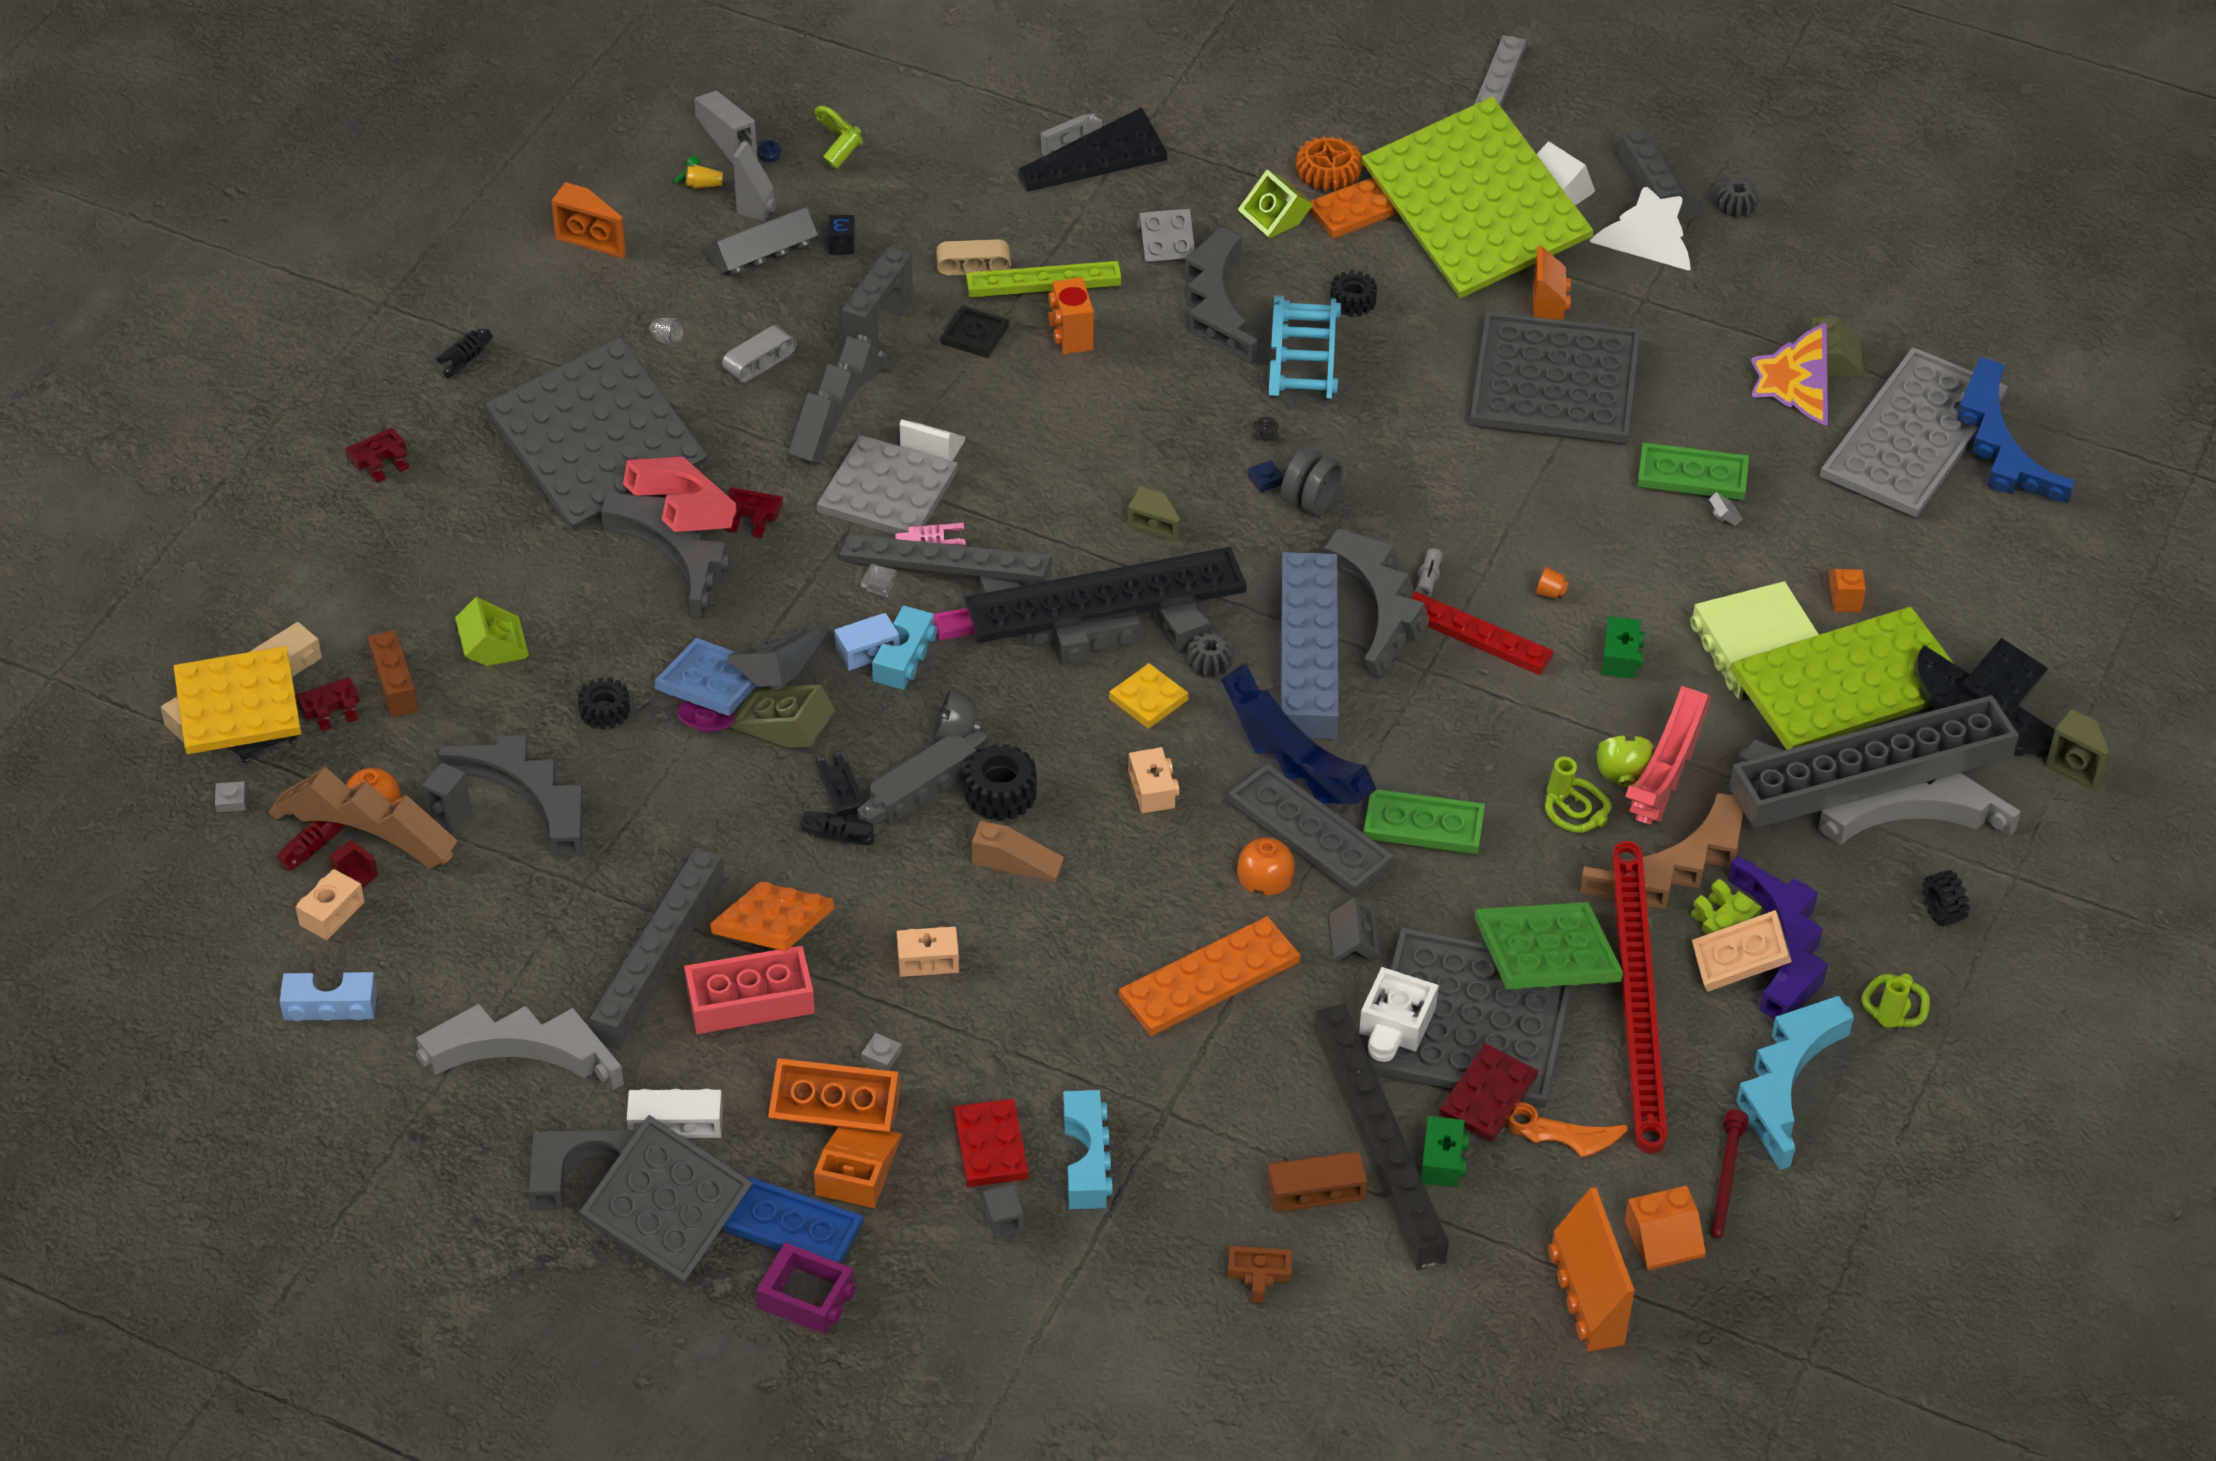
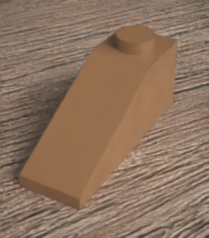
M984 821L979 822L972 840V865L1057 882L1064 862L1063 856L1008 826Z

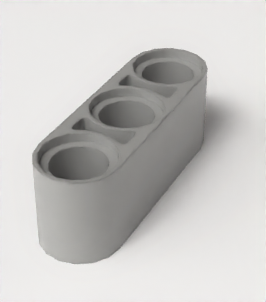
M773 325L730 350L722 360V367L739 381L747 382L789 357L794 352L797 342L780 327Z

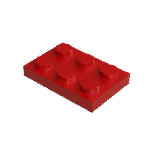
M1006 1099L954 1106V1117L967 1187L1027 1180L1028 1167L1015 1100Z

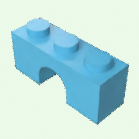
M902 606L893 623L899 634L900 646L882 643L872 662L873 682L902 690L905 689L909 680L915 678L919 661L925 659L929 642L935 640L937 635V626H934L933 613L907 606Z

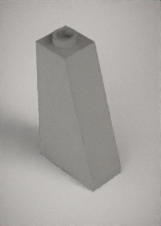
M717 90L694 98L696 118L732 164L733 155L743 141L748 142L757 157L755 121Z

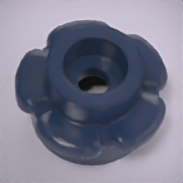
M772 140L764 141L758 146L759 149H757L760 159L766 163L777 161L782 152L779 144Z

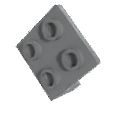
M1190 209L1144 212L1139 214L1137 224L1138 231L1142 232L1146 263L1185 260L1195 250Z

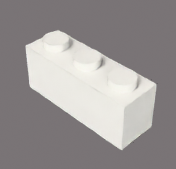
M629 1090L627 1109L628 1130H638L646 1117L651 1115L684 1138H721L723 1115L721 1090Z

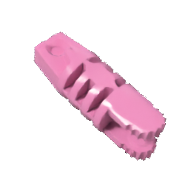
M964 523L908 527L909 532L895 534V539L966 546L965 539L944 540V532L964 530Z

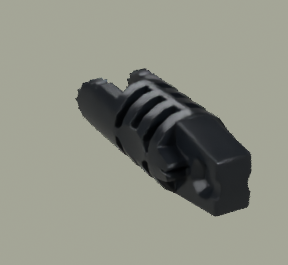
M489 329L471 330L436 358L440 364L446 363L449 360L452 361L443 370L445 377L450 378L484 350L483 347L493 338Z
M805 811L801 820L802 831L821 838L871 845L875 841L872 823L853 817L848 818L847 816H839L838 814L812 811Z

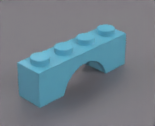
M1100 1090L1063 1091L1065 1135L1077 1138L1089 1150L1080 1161L1068 1166L1069 1210L1106 1208L1107 1196H1112V1177H1106L1105 1170H1111L1110 1152H1104V1145H1109L1108 1127H1102V1121L1107 1120V1102H1101Z

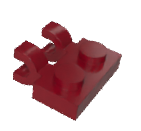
M393 428L345 448L347 458L358 470L367 468L376 483L386 479L385 474L380 468L383 467L382 460L388 457L392 458L393 464L399 472L409 469V464L404 459L407 456L405 441Z
M731 487L727 496L736 503V513L733 517L731 528H726V532L737 533L741 516L752 517L751 524L754 525L752 537L763 538L767 520L776 521L783 506V496Z
M350 677L296 695L298 705L306 720L315 718L321 732L332 729V724L328 718L330 712L342 709L348 723L359 719L355 708L357 707L356 704L360 703V698Z

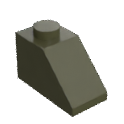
M1140 486L1128 506L1127 526L1178 541L1180 536V518L1166 494Z

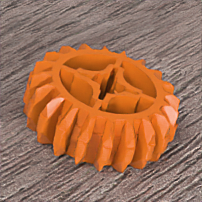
M1324 135L1321 139L1313 137L1312 142L1305 141V145L1300 146L1295 161L1297 175L1300 176V181L1306 182V186L1313 185L1315 190L1319 188L1324 189V191L1332 189L1334 192L1337 188L1343 189L1358 181L1363 165L1358 146H1352L1351 141L1344 142L1343 137L1335 139L1334 136L1326 138Z

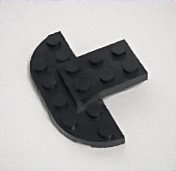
M2003 638L1999 639L1971 674L1926 645L1921 648L1915 660L1914 676L1917 675L1920 684L1919 691L1936 710L1992 695L2019 735L2014 755L2023 756L2024 753H2039L2038 756H2044L2049 754L2055 729L2019 706L2043 678L2048 667Z

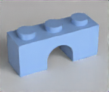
M374 972L343 973L341 985L337 989L328 992L320 991L316 988L314 973H283L280 995L283 1020L330 1021L374 1019L377 998Z

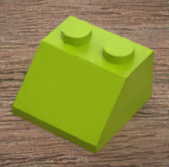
M1267 169L1238 210L1266 236L1272 238L1299 225L1314 204L1282 176Z
M475 597L455 617L463 653L470 661L490 666L526 659L529 656L519 616Z

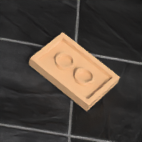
M1776 910L1692 940L1703 984L1707 992L1792 962Z

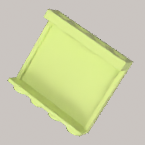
M1785 581L1697 603L1694 605L1693 616L1690 618L1693 631L1699 634L1705 651L1710 652L1716 669L1722 672L1729 690H1733L1738 700L1743 698L1744 689L1729 670L1732 662L1819 635Z

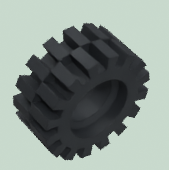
M1351 270L1349 274L1342 272L1341 276L1336 275L1335 280H1332L1330 301L1331 298H1336V303H1341L1342 315L1348 312L1351 317H1353L1354 313H1357V316H1362V312L1368 314L1370 309H1374L1376 305L1377 283L1375 284L1374 278L1370 279L1369 274L1362 276L1363 272L1358 271V274H1354V270Z
M603 677L598 678L597 683L594 680H590L589 686L584 684L582 691L580 690L578 693L580 717L582 720L584 719L586 725L591 723V728L596 729L600 725L601 730H606V725H610L612 729L615 728L616 722L621 725L624 723L623 719L627 720L631 710L629 692L625 684L621 686V681L616 680L614 683L613 678L610 677L607 678V681H603ZM600 701L614 702L608 706L595 705Z
M1952 870L1929 875L1924 878L1925 882L1922 883L1924 888L1922 895L1926 897L1924 904L1928 905L1927 911L1929 914L1932 913V920L1936 921V924L1938 926L1941 925V927L1965 920L1969 915L1967 911L1970 910V906L1967 904L1969 898L1964 893L1966 888L1962 887L1961 878L1957 879L1958 874Z

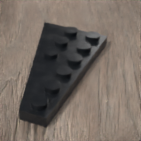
M1141 107L1019 168V178L1026 191L1029 192L1167 160V151Z

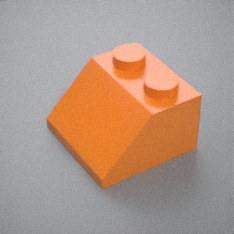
M1537 246L1533 280V317L1564 320L1565 310H1570L1571 295H1566V293H1570L1571 278H1566V267L1543 246Z
M1687 1186L1628 1199L1624 1221L1646 1271L1705 1257L1706 1251L1698 1209Z

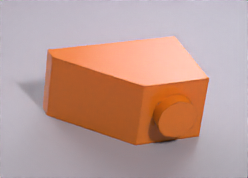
M1829 569L1828 574L1834 612H1861L1866 592L1863 570Z

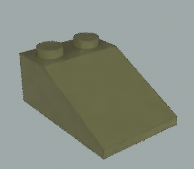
M821 684L787 686L778 690L755 688L734 716V721L730 728L786 748H807L815 742L816 737L827 725L835 709Z

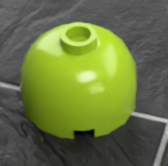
M1625 736L1608 738L1600 742L1598 750L1596 749L1598 769L1608 781L1618 784L1620 787L1628 788L1638 781L1653 756V744L1648 739L1635 736V741H1626Z

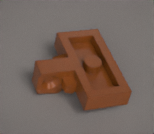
M1229 1246L1228 1279H1244L1245 1285L1252 1286V1303H1264L1265 1287H1273V1281L1291 1282L1292 1250Z

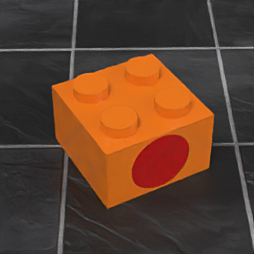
M1083 277L1052 281V292L1048 293L1052 312H1048L1050 327H1055V344H1060L1063 354L1093 350L1094 311Z

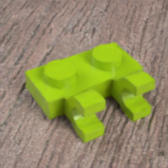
M1718 879L1712 884L1711 889L1713 892L1709 895L1708 899L1720 905L1721 908L1715 912L1711 903L1704 896L1700 895L1694 901L1693 905L1696 908L1690 914L1694 919L1703 922L1701 931L1710 934L1758 917L1762 907L1740 891L1732 895L1728 885L1721 879Z

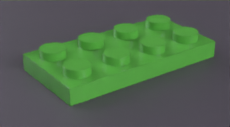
M1643 443L1637 487L1713 496L1717 492L1726 498L1744 500L1749 456Z
M1371 789L1364 834L1375 841L1478 854L1485 804Z

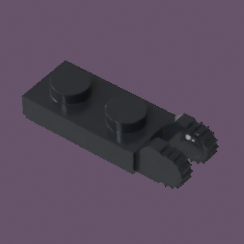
M833 752V762L836 766L828 768L823 755L817 756L816 762L821 779L836 814L839 816L856 814L857 809L865 802L848 763H845L841 752Z

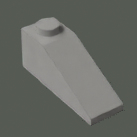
M743 141L733 155L737 215L765 221L769 214L775 211L777 199L774 198V187L748 142Z

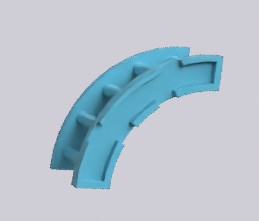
M1274 295L1271 349L1276 350V360L1270 361L1269 396H1279V391H1285V388L1325 390L1327 391L1326 399H1332V394H1337L1338 378H1333L1335 323L1336 318H1340L1341 303H1336V298H1331L1330 305L1289 303V300H1284V295ZM1288 320L1329 322L1330 327L1329 329L1289 327L1288 324H1283V322H1288ZM1288 337L1329 339V351L1287 349V347L1282 346V339H1287ZM1286 360L1328 362L1327 380L1285 378V375H1280L1281 362H1286Z

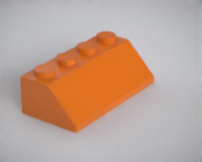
M777 1058L768 1118L890 1133L898 1110L902 1080L899 1073L895 1071Z

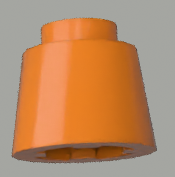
M1545 566L1535 594L1557 599L1558 595L1564 597L1569 582L1564 580V575Z

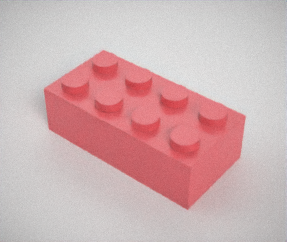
M803 945L791 947L787 951L773 950L684 966L686 988L696 1034L815 1014L813 988Z

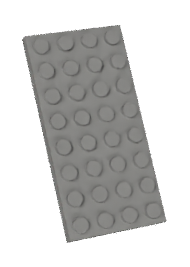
M1912 347L1821 468L1820 477L1917 518L1978 433L1979 427L1969 426L1956 420L1960 403L1973 371ZM2002 383L1999 385V403L2006 395L2008 388L2007 385Z

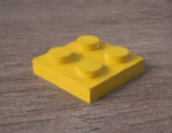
M1148 663L1109 691V699L1149 729L1188 701V692Z

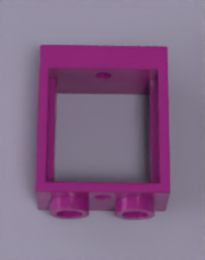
M784 1243L756 1289L757 1307L826 1335L831 1325L838 1323L845 1301H850L855 1293L856 1283L854 1282L853 1268ZM795 1268L835 1283L821 1308L781 1293Z

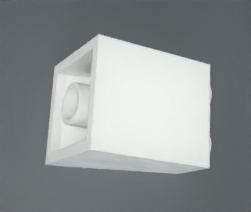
M1549 141L1537 153V156L1574 205H1577L1595 192L1585 164Z

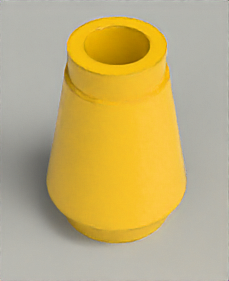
M696 164L687 166L686 186H691L692 189L722 186V171Z

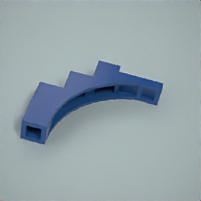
M1979 357L1960 403L1956 420L1969 426L1979 427L1972 453L1985 459L1995 460L1987 486L1999 492L2010 494L2014 493L2017 486L2025 491L2035 492L2052 500L2068 503L2075 480L2051 473L2033 461L2017 445L2004 423L1999 404V385L2005 365Z

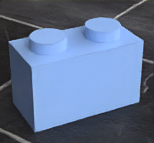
M886 613L834 630L835 649L848 671L872 663L882 643L899 646V634Z

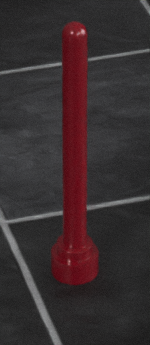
M1729 1110L1724 1116L1723 1127L1728 1136L1711 1231L1715 1239H1720L1724 1235L1739 1139L1748 1129L1749 1116L1741 1110Z

